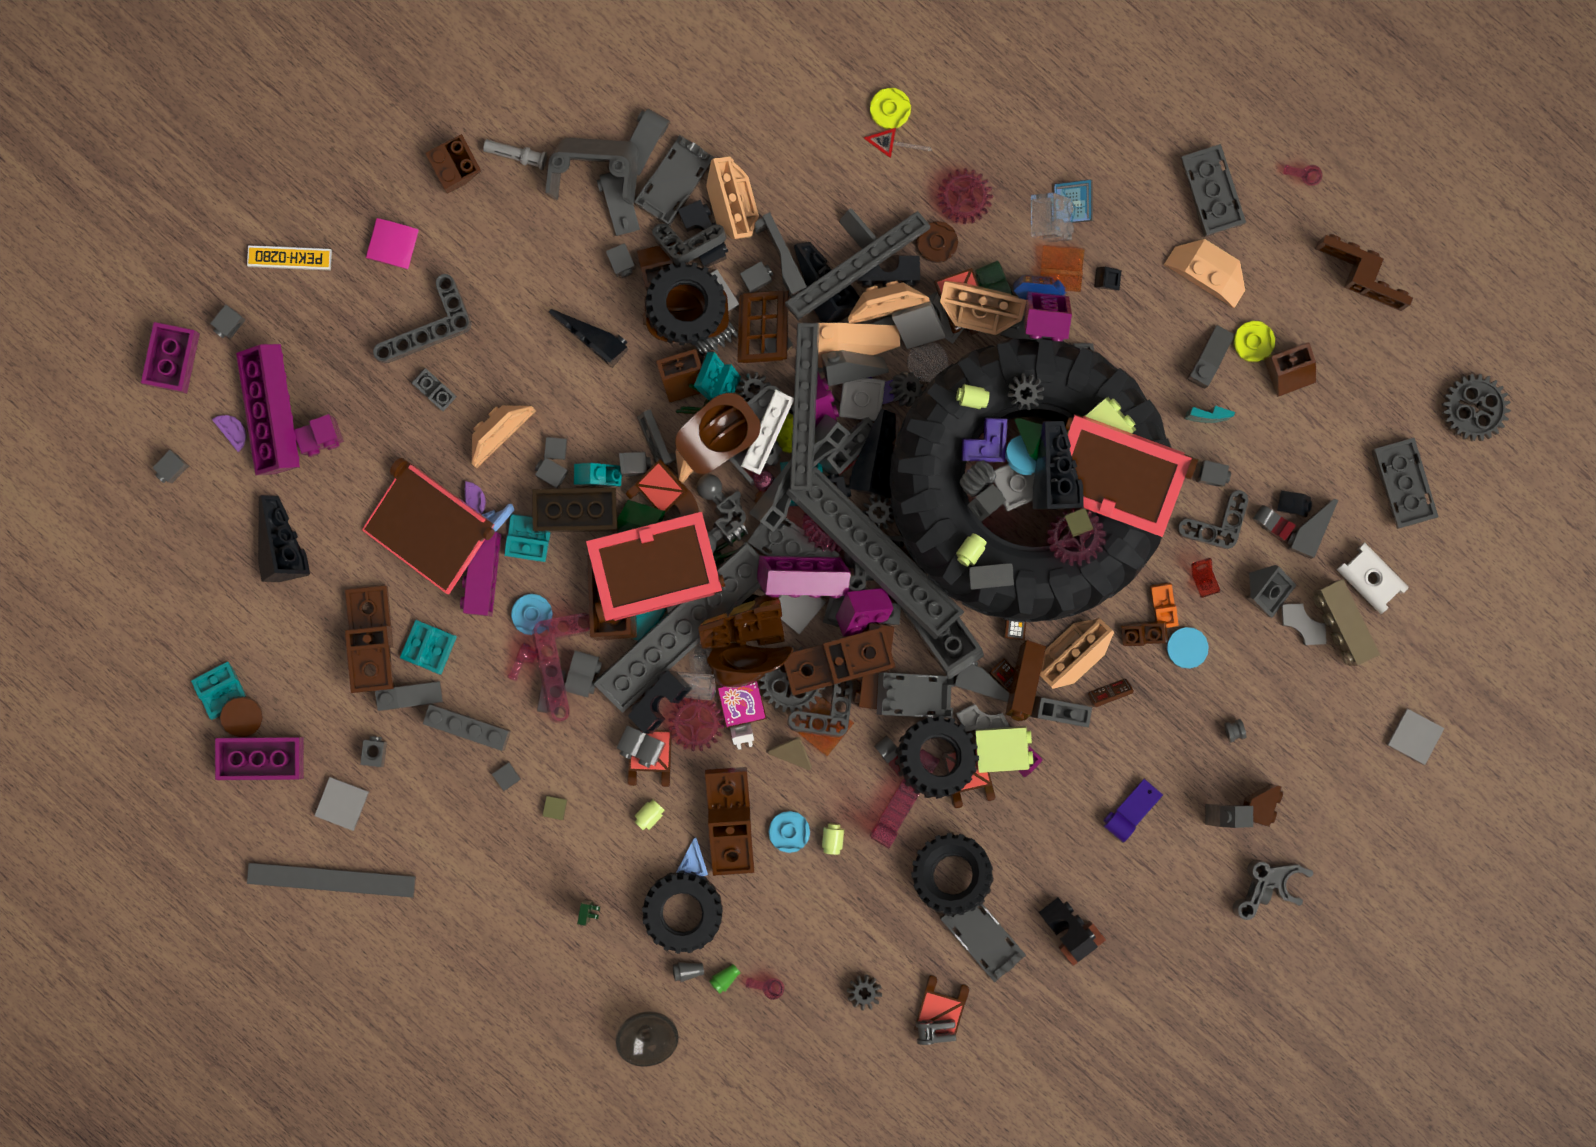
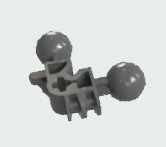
M706 474L700 477L696 484L699 496L706 500H712L717 505L714 511L718 516L724 517L718 519L713 525L714 529L707 532L712 553L715 552L717 541L721 538L729 546L733 547V539L740 541L741 533L748 535V531L743 525L746 514L740 505L741 493L736 491L733 495L726 498L722 493V483L717 476ZM738 516L740 518L739 521L731 522L732 517Z

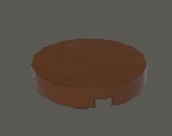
M935 221L929 223L930 229L918 237L917 246L918 251L926 260L941 263L952 258L956 252L958 237L953 227L949 224Z
M235 696L227 700L222 707L220 714L221 725L232 736H250L261 726L263 719L262 709L258 702L251 697Z

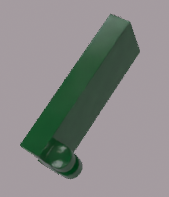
M585 899L580 906L577 924L586 926L590 918L598 919L599 914L591 912L592 910L600 911L601 906L593 905V900Z

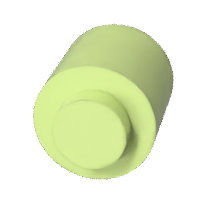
M964 384L962 388H958L956 400L959 401L960 406L976 409L986 408L989 401V391H985L981 387Z
M972 533L956 552L957 560L964 566H974L984 552V546L987 542L977 534Z
M652 799L634 815L637 818L635 823L642 830L645 828L650 830L663 816L662 813L665 810Z
M828 823V827L823 828V853L838 855L840 850L843 849L844 829L840 828V824Z

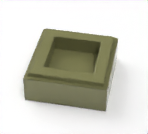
M1085 508L1065 516L1073 537L1093 530Z
M546 796L543 817L564 820L567 799Z

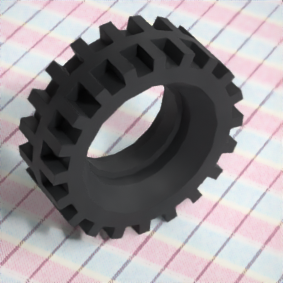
M680 262L679 265L675 266L670 264L667 269H661L658 275L652 279L645 299L646 318H649L651 328L656 329L659 337L664 336L667 338V342L672 343L675 341L683 346L685 343L694 345L700 340H706L709 335L716 331L721 323L726 309V296L723 293L724 287L718 283V277L715 274L711 275L708 272L709 269L707 267L700 268L697 266L698 263L694 262L692 265L685 264V262ZM689 284L696 287L705 299L703 313L692 321L676 319L667 308V295L678 285Z
M931 716L922 721L920 720L907 729L906 733L900 738L899 747L895 751L898 754L895 765H899L900 772L898 774L899 777L903 776L906 782L904 784L907 787L911 786L914 788V793L924 794L925 798L936 797V799H941L945 796L953 795L970 783L972 775L977 771L975 764L979 761V755L975 754V749L978 746L977 743L973 744L971 741L972 733L967 734L964 731L966 726L963 724L957 725L954 723L955 719L953 718L947 720L944 719V716H938L937 718H932ZM931 738L946 740L956 752L955 766L946 775L937 776L929 773L920 761L921 747Z
M947 833L945 836L937 835L935 836L936 839L930 842L927 841L924 848L918 850V856L916 860H913L912 864L914 866L913 872H911L914 882L913 886L921 900L936 912L947 914V916H952L953 914L965 915V912L976 910L975 907L980 903L983 904L987 894H990L991 883H993L994 879L992 874L993 867L985 850L974 839L967 838L963 834L953 835L952 833ZM950 856L962 857L969 863L972 869L971 883L967 889L957 894L944 893L937 887L934 880L936 866L941 860Z
M671 872L665 877L658 879L648 891L642 907V920L647 929L648 936L650 935L654 939L653 942L656 945L659 944L664 947V950H672L677 954H680V952L692 953L696 949L704 948L708 942L713 940L722 920L723 906L720 894L715 889L716 887L710 884L707 878L698 876L695 872ZM680 893L689 894L696 898L702 910L699 924L686 932L675 931L670 928L663 916V908L666 901L673 895Z

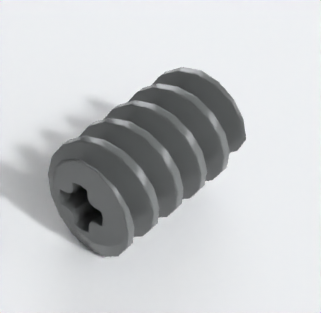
M729 321L723 333L716 337L707 338L704 341L700 340L694 345L704 358V354L707 355L708 352H711V349L719 352L718 344L726 347L725 339L732 343L731 335L738 338V333Z

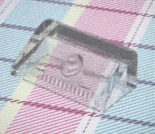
M676 671L692 687L684 698L713 699L716 694L714 675Z

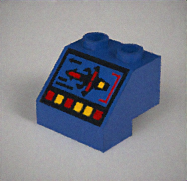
M1022 275L1013 283V291L1019 298L1025 300L1027 299L1028 291L1066 296L1065 286L1059 280L1055 281L1052 277Z

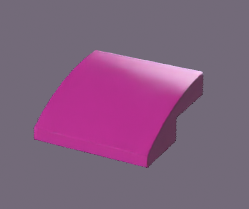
M376 218L365 258L407 270L419 229Z

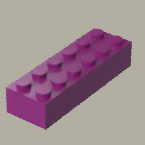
M260 344L236 353L255 476L273 475L300 467L281 344Z

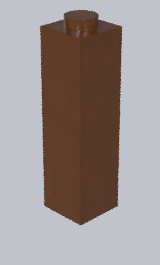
M1029 640L1020 645L1005 715L1011 716L1016 721H1025L1032 714L1046 646Z

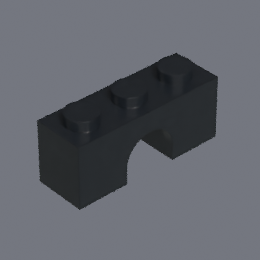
M701 200L678 209L687 232L693 229L705 230L710 226L716 225L715 222L711 223L708 217L711 215L708 205H703ZM725 242L699 256L703 267L708 268L727 259L725 253L728 252Z
M899 256L898 268L893 272H885L877 265L857 279V284H862V287H873L874 284H883V287H886L887 283L898 281V283L904 282L910 287H914L916 283H920V256Z
M664 671L659 675L658 682L646 690L644 698L632 706L628 717L643 733L653 734L665 720L659 711L660 701L666 697L671 703H680L692 687L676 671Z
M1057 897L1038 913L1056 936L1062 931L1069 929L1060 940L1075 960L1080 962L1098 948L1093 941L1096 937L1089 928L1085 930L1082 927L1085 923L1078 914L1073 916L1074 910L1067 901L1063 903Z

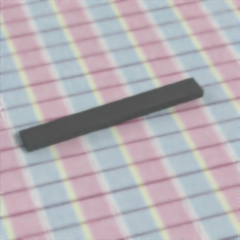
M916 211L786 301L785 306L797 320L801 319L928 231L930 225Z
M819 323L797 324L791 491H812Z
M249 863L247 884L412 898L415 893L416 876Z

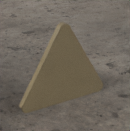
M795 737L768 751L770 755L804 769L810 770L812 767L800 737Z

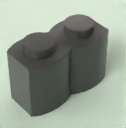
M575 650L564 691L587 698L589 694H594L596 688L593 682L595 673H600L602 662H599L600 657Z
M627 726L617 749L621 750L620 755L628 759L634 756L639 759V764L650 768V765L656 766L666 743Z

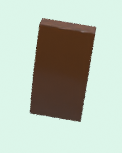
M1166 621L1142 622L1121 626L1123 646H1144L1145 644L1168 642Z

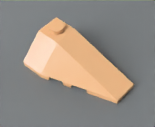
M819 323L818 368H823L821 355L832 351L844 350L877 355L900 347V333L896 325Z

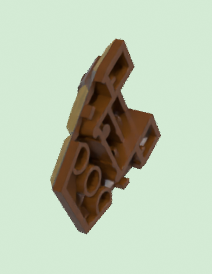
M764 594L751 602L735 607L731 613H725L705 620L698 627L702 649L728 647L731 644L730 642L739 643V647L746 646L747 641H757L758 646L785 642L781 621L782 608L779 597H770Z

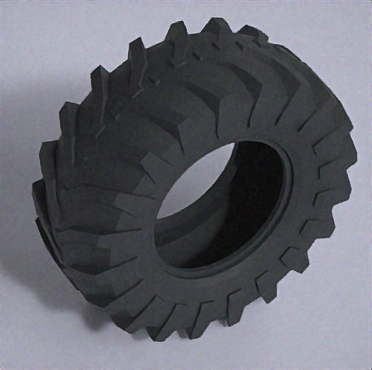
M1015 338L1001 341L997 346L990 345L976 349L963 356L957 363L949 365L931 380L912 404L898 432L891 458L889 484L894 519L901 536L904 538L903 542L916 565L928 575V578L949 597L962 602V605L981 614L1000 617L1010 621L1038 622L1071 617L1092 609L1106 599L1112 598L1135 579L1157 550L1162 539L1161 536L1090 510L1088 517L1093 530L1075 537L1071 535L1068 539L1050 546L1027 547L1016 545L996 536L982 524L967 506L970 502L967 493L960 484V479L965 474L967 461H962L963 439H978L984 433L985 418H1006L1008 420L1017 417H1037L1050 421H1064L1066 428L1069 417L1074 418L1075 414L1084 417L1105 398H1109L1110 400L1115 399L1121 406L1120 411L1124 416L1129 415L1136 425L1134 427L1136 431L1132 434L1172 448L1169 439L1166 438L1161 415L1150 399H1146L1133 377L1121 368L1117 369L1100 353L1082 347L1080 350V348L1064 341H1053L1050 338L1040 339L1039 342L1036 339ZM1022 373H1025L1026 379L1029 378L1030 374H1034L1033 381L1039 378L1041 383L1038 386H1044V391L1039 392L1043 395V400L1036 399L1039 404L1037 407L1030 403V410H1027L1026 404L1023 405L1022 409H1018L1019 402L1013 405L1011 400L1014 397H1008V392L1013 391L1008 387L1009 383L1016 384L1013 380L1015 376L1022 380ZM966 384L989 391L987 407L976 409L960 406L959 401L956 400L958 388H962ZM1026 387L1025 390L1021 389L1023 396H1026L1027 393L1031 394L1029 387ZM974 533L983 538L987 543L984 546V552L975 565L967 567L957 560L956 552L965 539ZM1013 564L1014 585L970 589L969 567Z

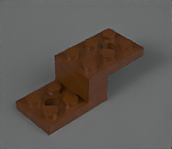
M1333 234L1325 235L1318 241L1316 250L1353 265L1344 288L1399 311L1411 305L1413 297L1408 296L1409 293L1407 291L1391 289L1389 284L1382 281L1375 282L1384 258L1379 257V253L1372 250L1364 251L1360 249L1358 244L1348 242L1347 244L1340 241L1341 238Z
M388 586L345 590L349 630H345L351 693L394 689L390 648H394ZM367 602L372 603L374 606L371 614H365L363 611V606ZM368 664H373L376 667V673L373 676H368L365 673V667Z
M885 627L792 652L786 663H784L792 696L896 668ZM866 647L874 648L875 656L872 659H867L864 656L863 651ZM810 664L813 667V674L804 676L801 672L802 666Z
M747 767L705 770L713 876L754 873ZM730 785L733 789L731 791H724L722 787ZM729 852H735L738 854L736 857L727 856Z

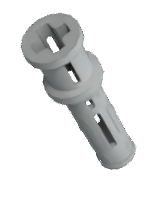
M486 139L483 152L520 161L525 166L529 164L539 167L540 170H543L545 167L547 152L532 151L529 147H524V149L489 139Z

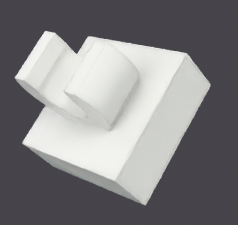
M751 723L730 727L733 744L737 745L738 749H741V743L748 742L749 747H752L754 737Z

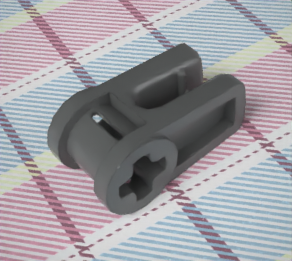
M955 1020L917 1021L916 1027L918 1028L919 1035L917 1044L930 1045L957 1041L954 1032L934 1033L940 1029L955 1028Z

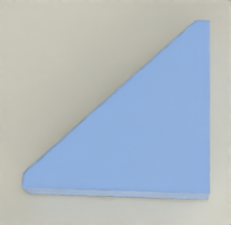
M508 504L501 511L495 513V510L482 514V516L495 524L492 529L496 532L513 513L514 507L513 504Z
M694 838L677 872H695L696 875L703 877L708 875L698 840Z

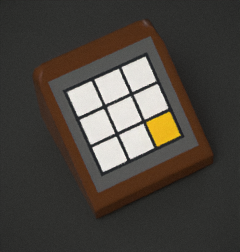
M1006 620L1004 638L1025 640L1026 622Z

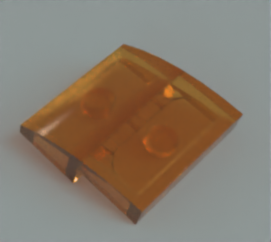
M1043 245L1040 276L1052 277L1055 281L1059 280L1065 286V291L1081 292L1085 249Z
M821 697L809 713L829 716L831 703L824 697ZM807 717L806 721L801 722L806 724L805 728H808L809 717ZM814 719L812 726L814 729L820 730L823 728V722L820 719ZM849 719L848 730L854 724L851 719ZM827 720L828 725L825 731L832 727L836 728V732L839 733L843 729L839 722L836 725H829L830 720ZM797 732L826 756L830 754L843 738V736L830 737Z

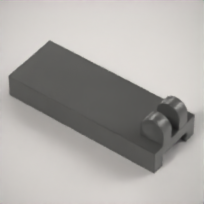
M651 409L637 416L655 463L660 459L665 465L675 461L676 455L668 453Z

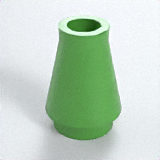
M732 964L713 975L709 982L719 994L723 991L726 992L740 974V971Z

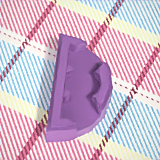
M219 415L213 418L214 423L239 452L244 447L247 439L243 423L229 415Z
M465 481V503L482 515L486 506L485 494L474 483Z

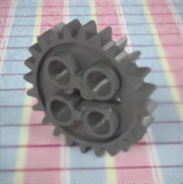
M1471 374L1468 376V380L1462 377L1460 378L1461 383L1458 381L1453 382L1455 388L1449 387L1447 389L1451 394L1443 396L1448 402L1442 403V406L1447 407V410L1442 412V414L1448 415L1444 422L1452 423L1448 429L1456 428L1455 435L1463 433L1462 439L1464 440L1470 436L1472 442L1475 441L1476 437H1478L1479 441H1483L1484 435L1487 439L1492 438L1491 432L1495 435L1499 434L1497 427L1504 428L1505 425L1502 421L1509 420L1504 414L1511 412L1510 409L1505 408V405L1511 402L1504 401V398L1508 395V393H1501L1504 387L1500 386L1497 388V380L1490 383V376L1482 380V374L1477 375L1476 379ZM1467 389H1470V390L1473 391V393H1474V398H1473V400L1467 398V396H1466V391H1467ZM1486 397L1492 398L1494 402L1492 407L1487 406L1485 402ZM1459 400H1462L1464 403L1468 405L1460 404ZM1477 404V408L1481 410L1475 412V408L1469 405ZM1460 408L1467 412L1465 419L1459 416ZM1485 411L1493 412V416ZM1479 416H1483L1486 419L1485 426H1481L1478 423Z
M805 664V665H803V666H807V667H809V668L811 669V675H812V674H813V667H812L810 664ZM779 668L766 673L765 677L759 679L765 682L760 689L767 690L763 697L770 696L771 698L768 703L770 704L775 701V709L782 705L783 712L786 711L787 707L790 708L791 713L794 712L796 707L799 711H802L803 705L810 709L809 702L811 701L816 704L817 702L814 697H822L818 692L819 689L806 692V695L801 699L792 696V692L790 697L787 698L789 681L786 680L787 674L781 672ZM783 681L786 685L785 691L777 693L774 690L775 682Z

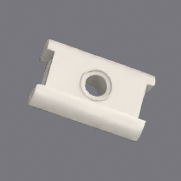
M1364 542L1357 548L1359 553L1347 565L1342 563L1336 570L1382 614L1389 608L1386 604L1398 592L1402 594L1409 587ZM1370 573H1374L1377 576L1375 584H1371L1368 581Z

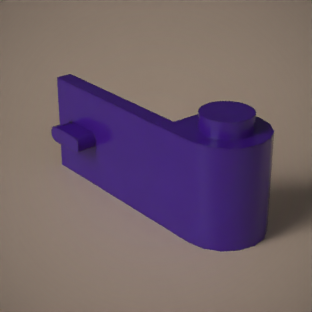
M1144 778L1114 813L1110 811L1103 819L1105 822L1103 827L1124 843L1134 832L1137 824L1160 800L1163 794Z

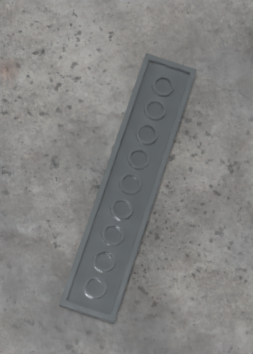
M817 467L813 468L812 491H791L788 489L786 494L935 640L962 616L964 611L945 592L939 589Z
M745 542L717 568L718 575H723L726 586L722 587V592L678 604L594 681V685L623 713L648 688L658 681L661 673L670 670L700 642L698 627L705 620L725 613H731L735 607L740 606L761 587L757 581L760 555Z

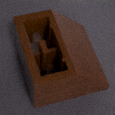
M462 134L425 153L447 194L466 185L481 172Z
M676 242L670 243L667 246H672ZM660 246L637 251L645 288L648 291L652 279L658 275L661 269L665 270L668 268V265L673 264L675 266L676 264L672 262Z
M1309 342L1264 358L1277 397L1316 383V360Z
M696 349L656 361L669 403L701 394L689 387V384H695L701 370V363Z
M1270 784L1244 798V806H1253V822L1270 827L1271 823L1275 822L1277 811H1275L1276 804L1280 803L1283 797L1282 786Z

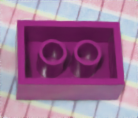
M154 322L141 383L150 387L187 394L200 333L191 329Z

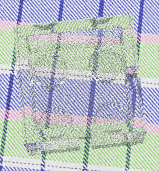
M1056 193L1031 195V237L1047 242L1072 240L1074 227L1070 221V218H1072L1071 214L1073 213L1071 199Z

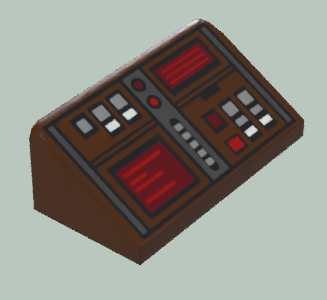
M1003 658L989 673L1010 693L1015 669Z
M1122 679L1090 691L1088 695L1092 706L1099 707L1133 694L1134 690L1127 679Z

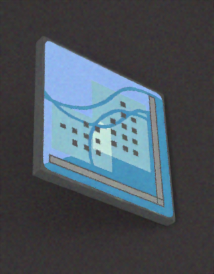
M1092 179L1054 184V225L1093 221Z

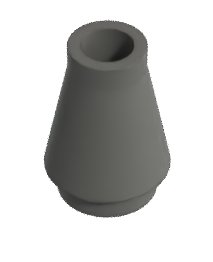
M678 962L673 964L674 980L680 981V983L704 975L703 963Z

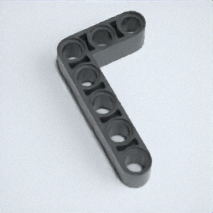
M441 274L436 279V287L448 316L377 344L374 347L373 354L378 361L384 364L393 362L462 335L471 329V319L458 286L450 275ZM445 280H450V288L446 290L442 289V282ZM452 299H457L459 301L458 306L454 309L449 308V302ZM465 318L466 325L458 328L456 326L457 320ZM446 326L447 332L444 335H438V327ZM421 333H426L428 336L424 343L418 342V336ZM401 341L408 342L406 350H399L398 346ZM383 348L389 350L386 358L379 357V352Z

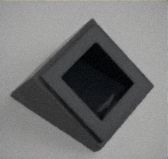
M1106 266L1097 267L1094 287L1119 291L1122 270Z

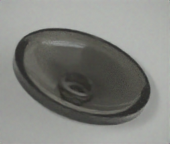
M642 1012L629 1017L622 1023L617 1031L615 1041L619 1055L626 1062L635 1066L647 1067L657 1065L668 1059L675 1051L679 1037L676 1025L669 1017L658 1012Z

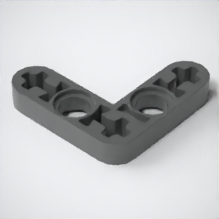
M659 224L652 230L656 243L676 265H679L680 262H685V264L722 244L727 237L721 225L710 226L684 242L668 224ZM676 242L672 246H667L670 243ZM698 243H703L698 247H694Z
M1241 490L1230 494L1220 527L1192 519H1184L1178 524V533L1184 538L1219 548H1233L1237 543L1248 504L1247 494ZM1238 494L1244 500L1243 503H1239L1237 508L1241 509V513L1236 510H1230V507L1235 508L1236 501L1233 500V497H1237ZM1230 514H1235L1238 517V523L1235 526L1230 525L1227 521V517ZM1190 523V527L1197 529V525H1200L1197 537H1194L1196 532L1189 531L1186 534L1185 529H1182V525ZM1204 528L1212 530L1213 536L1210 540L1202 537ZM1217 531H1220L1218 536L1225 537L1229 534L1232 542L1225 545L1224 540L1217 539V543H1215Z
M845 681V686H848V688L844 690L843 697L836 698V695L840 696L841 688L838 687L841 683L833 685L829 716L795 711L787 719L788 727L797 732L830 737L843 736L847 732L853 692L852 681ZM841 701L845 703L846 711L838 712L835 709L836 702ZM799 716L800 721H806L807 717H809L808 728H805V723L795 726V722H792V719ZM820 719L823 722V728L820 730L814 729L812 721ZM827 720H830L829 725H836L839 722L843 729L839 733L836 732V728L832 727L825 731L828 725Z

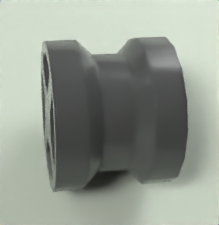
M1237 719L1234 723H1224L1226 736L1230 743L1235 742L1238 738H1247L1241 719Z

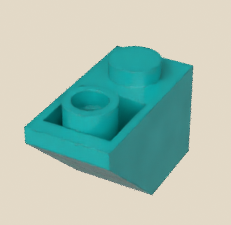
M598 463L574 464V485L622 486L620 465Z

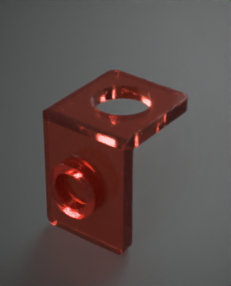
M1207 558L1192 563V577L1200 597L1204 598L1220 593V587L1212 571V559ZM1201 565H1207L1203 569H1197Z

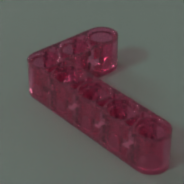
M587 613L543 620L538 622L532 629L548 715L554 723L564 722L570 714L555 639L587 633L590 630L589 614ZM578 619H585L588 627L585 629L580 628ZM558 623H565L568 627L567 632H560L557 628ZM540 626L547 629V636H540L537 633V628ZM542 647H549L552 651L551 656H544L541 653ZM547 667L555 669V677L546 675L545 670ZM550 688H558L560 696L558 698L552 697L550 695ZM555 708H561L564 711L563 718H557L554 715Z
M924 749L920 751V761L923 767L932 774L940 759ZM905 778L870 834L871 839L887 849L895 841L898 829L919 794L913 792L914 788L911 786L907 787L904 784L906 782Z

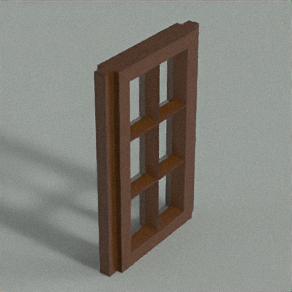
M788 291L755 292L740 295L738 363L783 361V359H787L789 309L785 306V302L789 300ZM777 299V314L766 315V300ZM751 301H762V315L751 316ZM777 318L776 333L765 334V320ZM761 319V335H750V320ZM776 337V352L764 353L765 338ZM750 339H761L760 354H749Z

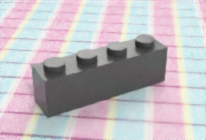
M429 704L423 721L424 725L500 751L505 750L511 733L510 730L434 704Z

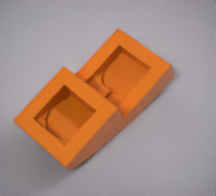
M1169 582L1151 585L1150 590L1156 621H1166L1167 628L1179 626L1172 584Z

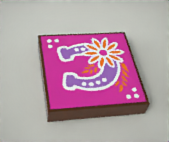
M758 681L738 688L717 687L726 728L767 719Z

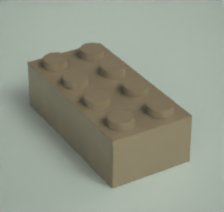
M1343 579L1333 581L1313 591L1315 595L1312 597L1317 608H1321L1324 614L1322 619L1327 627L1330 626L1333 632L1331 634L1332 640L1335 645L1339 644L1342 650L1340 656L1345 664L1358 666L1380 655Z

